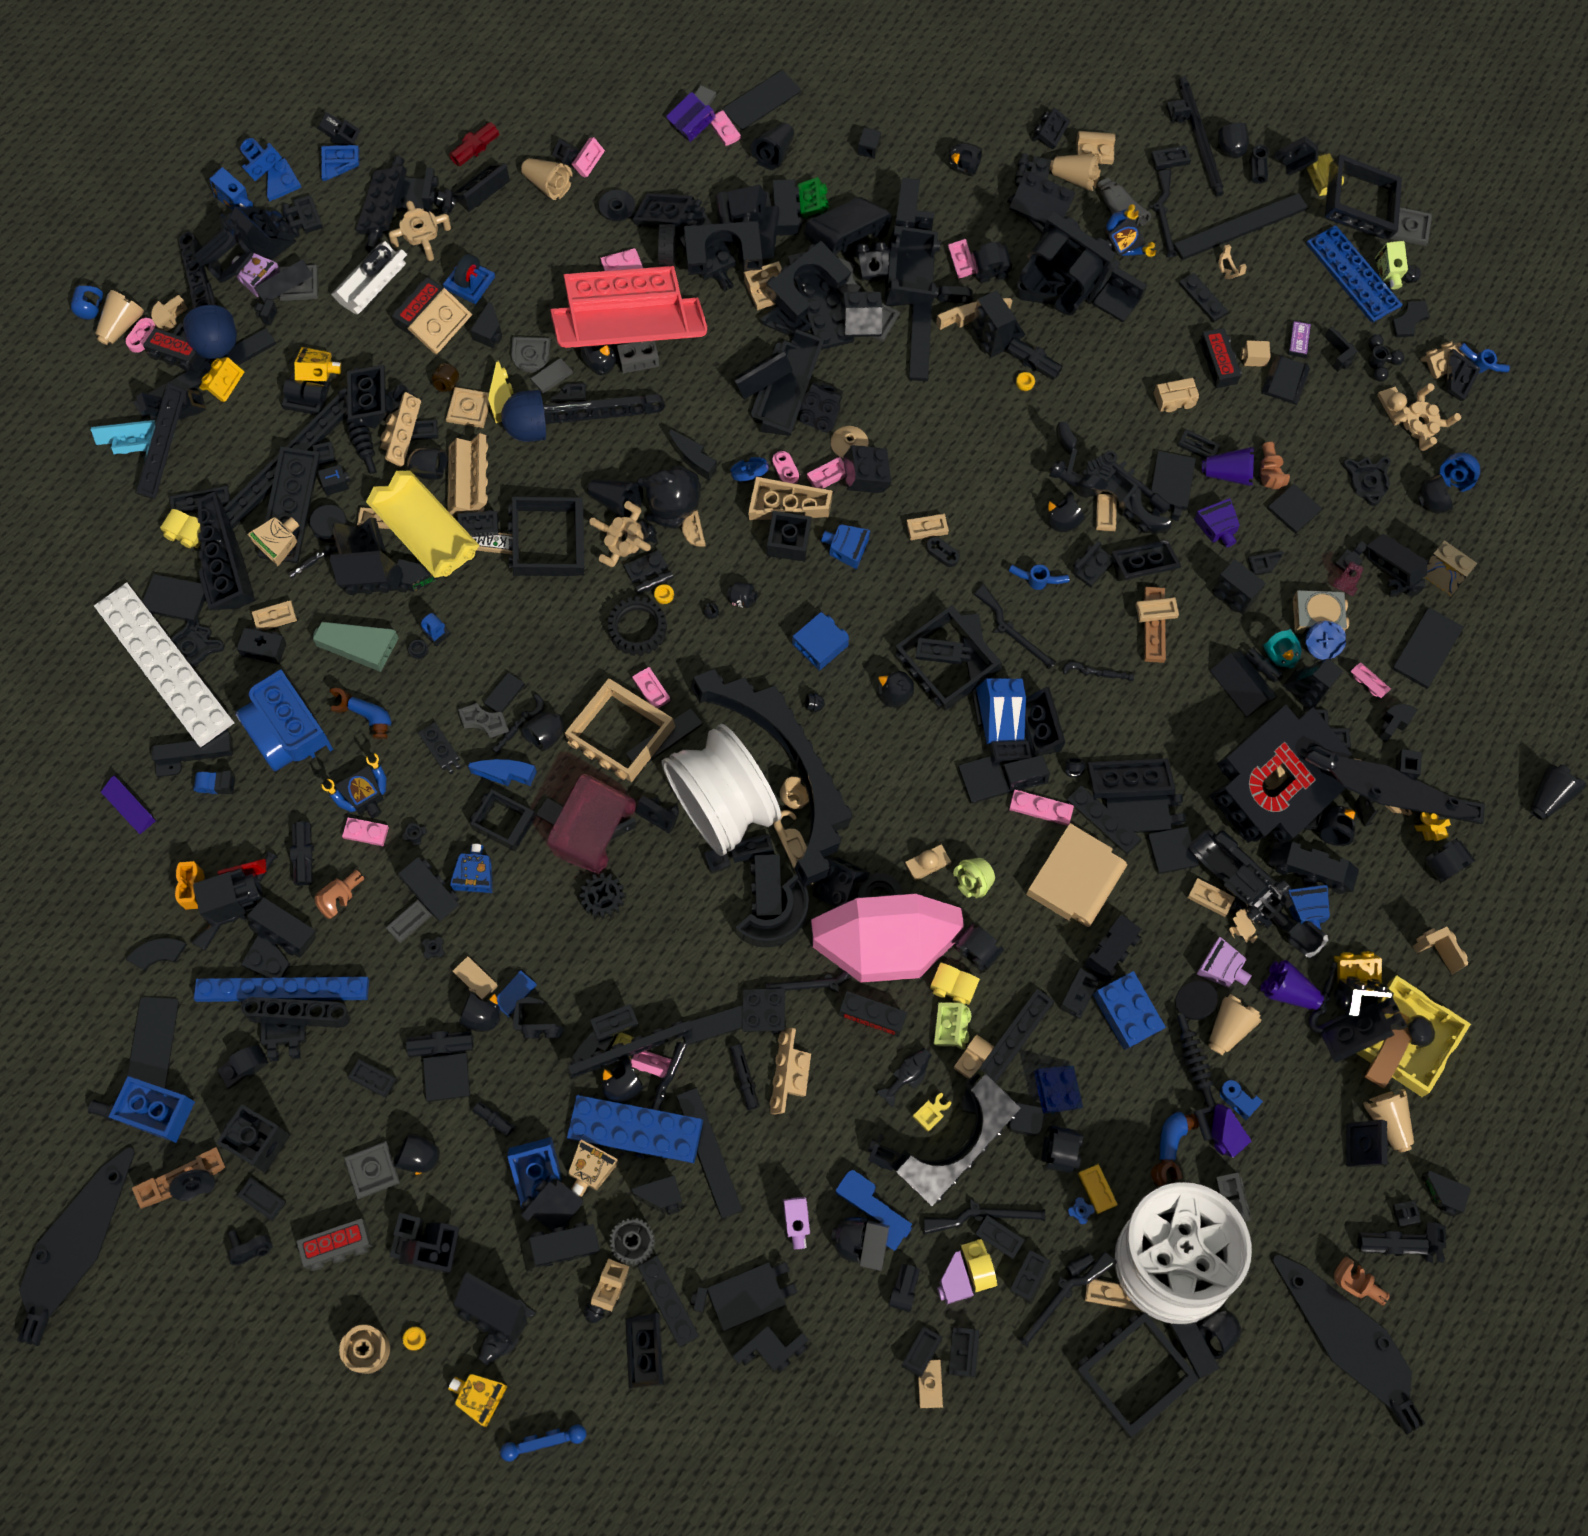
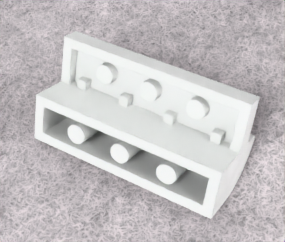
M386 241L378 244L377 247L386 246L391 251V259L374 276L367 277L362 274L360 263L331 295L342 306L354 314H359L406 264L403 259L407 254L402 249L395 252ZM383 251L379 252L378 260L384 257L385 253ZM374 262L367 265L368 271L372 270L371 268L375 265Z

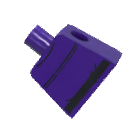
M1230 498L1197 511L1194 520L1212 543L1222 539L1226 547H1231L1237 542L1233 534H1236L1240 524Z

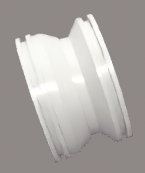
M720 724L716 729L708 732L706 748L702 751L682 750L671 754L670 759L665 758L662 760L665 775L682 807L706 842L720 856L725 855L727 850H733L735 845L741 842L747 825L750 823L769 827L773 824V821L777 822L781 819L778 802L765 776L740 739L724 724Z
M1183 1182L1164 1185L1149 1193L1139 1203L1121 1231L1115 1248L1117 1277L1129 1299L1149 1316L1174 1324L1194 1323L1215 1313L1244 1280L1252 1255L1250 1234L1238 1210L1218 1192L1194 1183ZM1174 1212L1171 1224L1160 1217L1163 1214ZM1200 1221L1203 1222L1207 1227L1201 1228ZM1178 1228H1184L1188 1235H1182ZM1143 1235L1146 1236L1153 1246L1144 1252L1142 1250ZM1222 1249L1224 1253V1262L1218 1256L1215 1255ZM1157 1257L1164 1258L1167 1265H1161ZM1196 1264H1202L1205 1267V1272L1200 1271ZM1153 1274H1167L1170 1287L1161 1283ZM1197 1280H1204L1214 1284L1205 1290L1195 1292Z

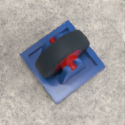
M466 254L458 262V265L455 266L443 286L446 290L476 304L494 280L495 273L480 266V261L476 256Z

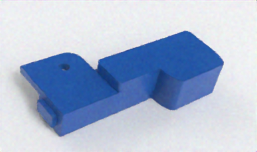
M849 1171L835 1193L878 1223L889 1225L887 1247L895 1251L902 1239L906 1238L910 1233L912 1223L872 1196L875 1184L856 1171Z

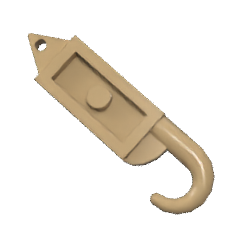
M788 810L781 811V819L783 816H790L793 820L797 819L793 812ZM781 819L777 822L773 821L781 844L794 869L797 861L803 858L807 846L798 830H784Z

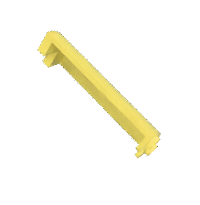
M396 471L389 486L373 487L366 501L435 578L449 576L476 554L475 551L479 544L411 471Z

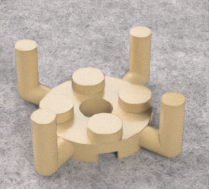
M408 201L406 203L408 212L404 214L403 220L400 221V228L389 232L391 245L394 248L398 247L397 237L403 235L411 245L422 244L427 260L432 261L434 255L429 241L437 237V224L443 223L446 231L451 229L449 216L442 214L435 217L433 213H428L424 209H416L414 203ZM417 224H423V227L421 228H415L414 226Z
M1431 383L1417 392L1416 403L1412 404L1409 408H1403L1393 415L1394 421L1403 422L1406 430L1409 429L1412 436L1419 439V449L1421 451H1425L1437 443V439L1432 436L1440 431V427H1450L1461 419L1459 413L1454 414L1447 420L1440 419L1438 407L1425 402V395L1434 390V385ZM1419 417L1424 419L1425 425L1419 421Z
M630 501L624 504V507L632 512L630 518L617 517L610 526L596 518H591L589 521L590 525L607 533L604 543L612 552V555L609 558L602 554L599 556V561L609 567H614L619 557H626L631 553L634 554L639 548L645 551L651 549L650 544L643 541L641 525L637 522L641 508ZM628 533L627 539L622 542L623 534Z

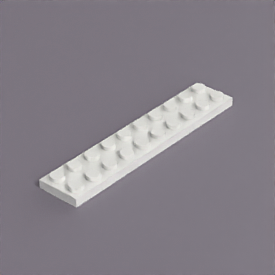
M125 583L94 605L200 747L234 724L231 717L128 583Z

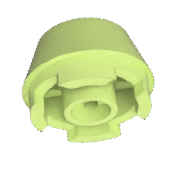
M982 858L962 860L953 872V875L957 876L960 883L957 887L968 898L971 896L976 898L985 896L995 881L992 867Z

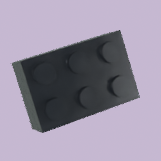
M997 290L977 299L971 329L973 338L979 340L983 353H987L990 358L1007 350L1011 343L1016 323V317Z

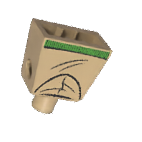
M275 517L250 532L248 536L264 554L279 566L297 543L292 532L299 527V524L292 517L284 524Z

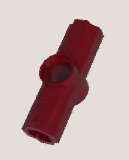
M488 122L477 132H469L463 138L462 144L449 153L450 159L455 165L462 166L474 155L478 157V154L481 151H485L486 146L499 136V131L492 122Z

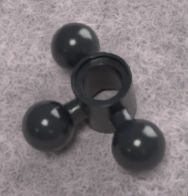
M1375 334L1368 341L1370 348L1373 349L1368 359V364L1375 369L1373 372L1374 379L1382 382L1389 376L1387 368L1383 367L1386 361H1390L1393 365H1400L1403 363L1405 356L1400 350H1395L1390 354L1389 350L1383 346V337Z

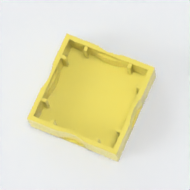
M1396 975L1388 982L1387 986L1388 989L1394 992L1393 999L1400 1012L1410 1018L1415 1015L1426 1017L1432 1022L1435 1030V1039L1429 1046L1416 1049L1417 1045H1412L1410 1040L1392 1078L1423 1097L1432 1090L1445 1068L1448 1057L1457 1048L1471 1024L1446 1007L1433 1002L1423 992ZM1380 996L1377 1001L1381 1003L1389 997ZM1384 1014V1015H1385L1386 1019H1388V1018L1392 1017L1394 1014ZM1383 1041L1356 1054L1372 1063Z

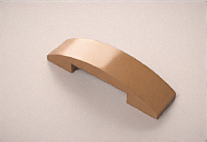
M1401 1013L1406 1024H1408L1410 1017ZM1407 1027L1403 1030H1392L1394 1036L1383 1041L1376 1058L1372 1060L1365 1075L1367 1079L1382 1088L1387 1086L1411 1040Z
M217 1147L197 1156L196 1160L161 1177L151 1178L133 1187L132 1190L139 1207L144 1208L172 1197L169 1192V1185L179 1174L190 1170H205L215 1175L223 1170L225 1165Z

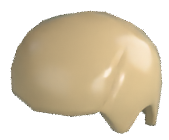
M791 776L784 781L780 789V798L783 803L792 809L805 807L809 799L806 788L801 784V778Z

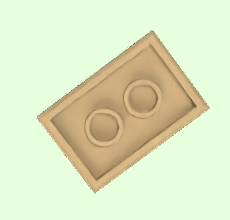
M443 288L407 329L437 355L472 314Z

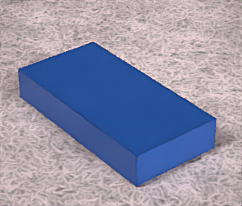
M520 971L497 996L500 1010L509 1017L515 1010L516 1001L527 997L537 984Z

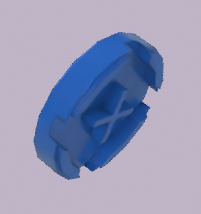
M752 457L749 459V462H744L743 460L734 464L730 471L734 480L747 481L765 474L769 466L765 458Z
M1323 620L1315 623L1308 630L1305 639L1306 647L1318 659H1332L1343 651L1346 644V634L1339 624Z

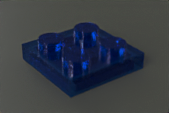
M1074 1065L1034 1070L1043 1113L1083 1108Z

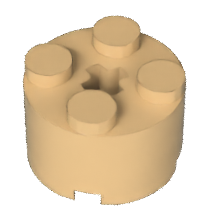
M358 1325L342 1338L339 1347L340 1358L354 1372L362 1374L373 1373L382 1368L387 1362L390 1354V1343L385 1333L380 1329L370 1325ZM366 1345L369 1347V1351L364 1354L361 1352V1348H364Z

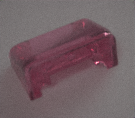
M582 774L549 835V848L556 857L600 874L601 870L608 863L605 849L621 817H628L634 813L636 802L633 798L598 779Z

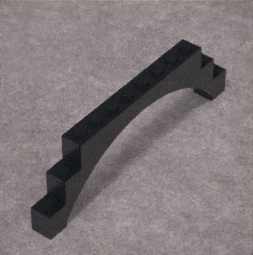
M715 669L694 676L691 689L699 703L705 701L716 704L750 719L775 738L795 763L808 794L811 827L806 852L803 858L797 861L794 870L803 886L826 878L830 868L825 856L838 851L841 838L837 831L849 826L853 817L852 811L849 806L845 805L841 792L834 786L831 775L824 769L821 758L816 755L811 741L807 740L801 724H798L794 718L793 710L788 708L783 693L778 691L776 685L755 693L752 684L748 683L745 677L724 685L723 678L717 674Z

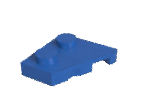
M358 145L322 146L323 181H327L359 166Z
M285 158L276 162L268 170L267 197L269 202L301 188L298 179Z

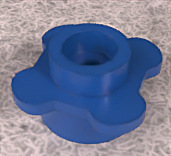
M1079 1197L1075 1200V1205L1069 1208L1068 1214L1077 1219L1080 1224H1086L1088 1222L1087 1218L1090 1214L1094 1213L1095 1209L1092 1205L1085 1203L1083 1198Z

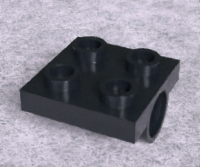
M292 373L291 379L287 378L284 383L283 409L318 415L322 411L331 384L329 379L327 381L295 380V373Z

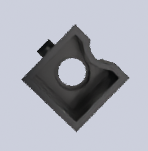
M242 868L193 884L199 914L210 925L252 911L258 904L257 900L263 898V891L258 877L255 873L245 875Z

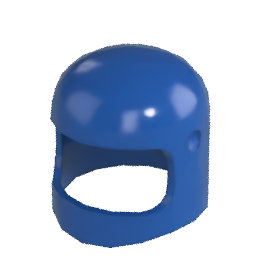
M77 286L71 301L72 312L81 319L90 320L95 318L99 313L98 307L102 302L103 292L92 286ZM86 291L99 296L100 299H97L96 306L86 302L88 299L84 297Z

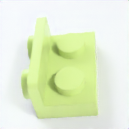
M938 1003L934 1040L936 1046L966 1048V1043L969 1041L968 1023L971 1021V1011L963 1003Z

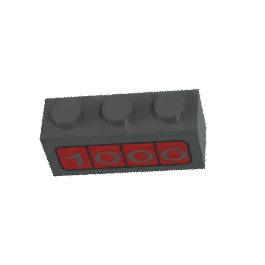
M361 1218L297 1240V1245L303 1267L315 1271L323 1268L326 1262L338 1263L346 1260V1255L354 1253L355 1256L367 1253V1248L372 1247V1242L366 1221Z

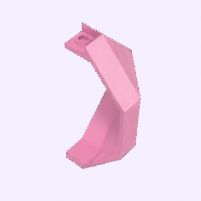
M918 894L856 898L811 919L813 948L861 983L920 978L960 938L964 929L961 908Z

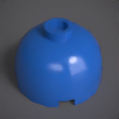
M1465 452L1450 455L1440 467V474L1448 487L1451 488L1450 484L1452 483L1449 480L1451 478L1456 482H1461L1460 484H1452L1461 489L1459 492L1470 490L1475 486L1481 472L1477 459Z

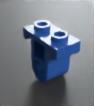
M248 138L243 141L240 150L250 163L247 166L244 164L242 167L256 181L278 162L282 156L270 143L267 144L268 147L264 150L255 139Z

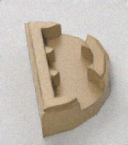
M697 510L685 519L682 524V532L690 544L705 546Z

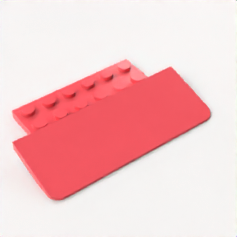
M674 266L564 274L569 308L551 309V318L557 343L564 348L702 337L707 334V325L699 298H681Z

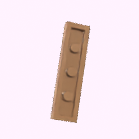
M1145 587L1144 601L1165 599V588ZM1165 620L1144 622V662L1164 663L1166 660Z

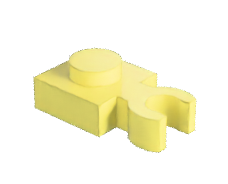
M943 1093L937 1095L934 1104L928 1100L913 1115V1118L927 1132L944 1117L940 1111L947 1110L951 1105L950 1101L946 1105L940 1103L939 1100L943 1097Z

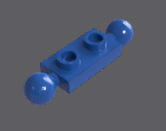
M576 1424L568 1432L560 1433V1429L546 1432L547 1437L539 1439L537 1435L523 1438L524 1443L519 1445L507 1442L501 1447L500 1455L503 1460L510 1462L515 1460L518 1454H524L568 1441L579 1444L585 1440L586 1430L582 1425Z

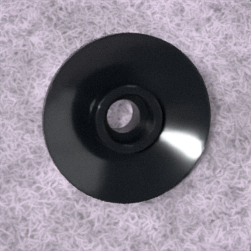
M611 190L601 197L599 210L608 220L623 221L634 213L635 200L631 194L624 190Z
M205 1170L186 1171L171 1181L169 1192L177 1200L190 1201L199 1194L210 1193L215 1186V1178L210 1172Z

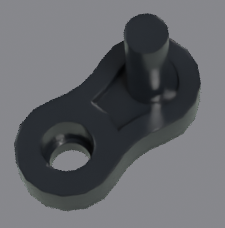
M236 1230L228 1233L232 1249L228 1252L227 1256L231 1265H241L256 1256H265L273 1247L271 1238L268 1235L255 1237L241 1245Z

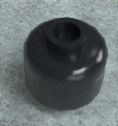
M736 581L733 585L729 586L727 598L733 606L749 608L753 602L757 601L758 592L755 591L752 583Z

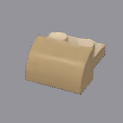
M1078 131L1076 140L1077 155L1097 153L1101 154L1102 164H1113L1115 134Z

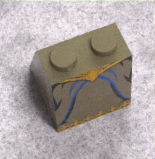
M1444 540L1428 560L1427 576L1424 578L1452 596L1477 563Z

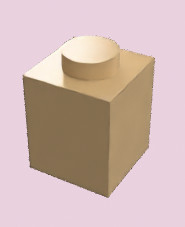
M1247 341L1240 352V358L1244 359V366L1266 367L1270 360L1269 341Z

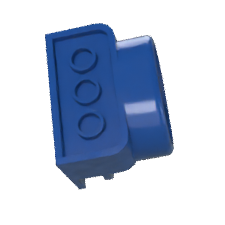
M282 670L254 685L249 691V697L252 702L236 711L237 718L273 771H278L292 761H301L308 756H311L313 759L316 757L314 753L324 746H327L329 751L334 750L323 730Z

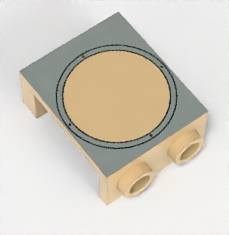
M1297 590L1293 597L1295 633L1303 634L1306 628H1310L1315 623L1323 620L1339 624L1344 631L1348 629L1349 618L1346 617L1348 601L1345 600L1344 592Z

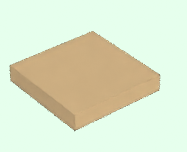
M455 387L446 422L484 428L490 406L488 400L489 393Z

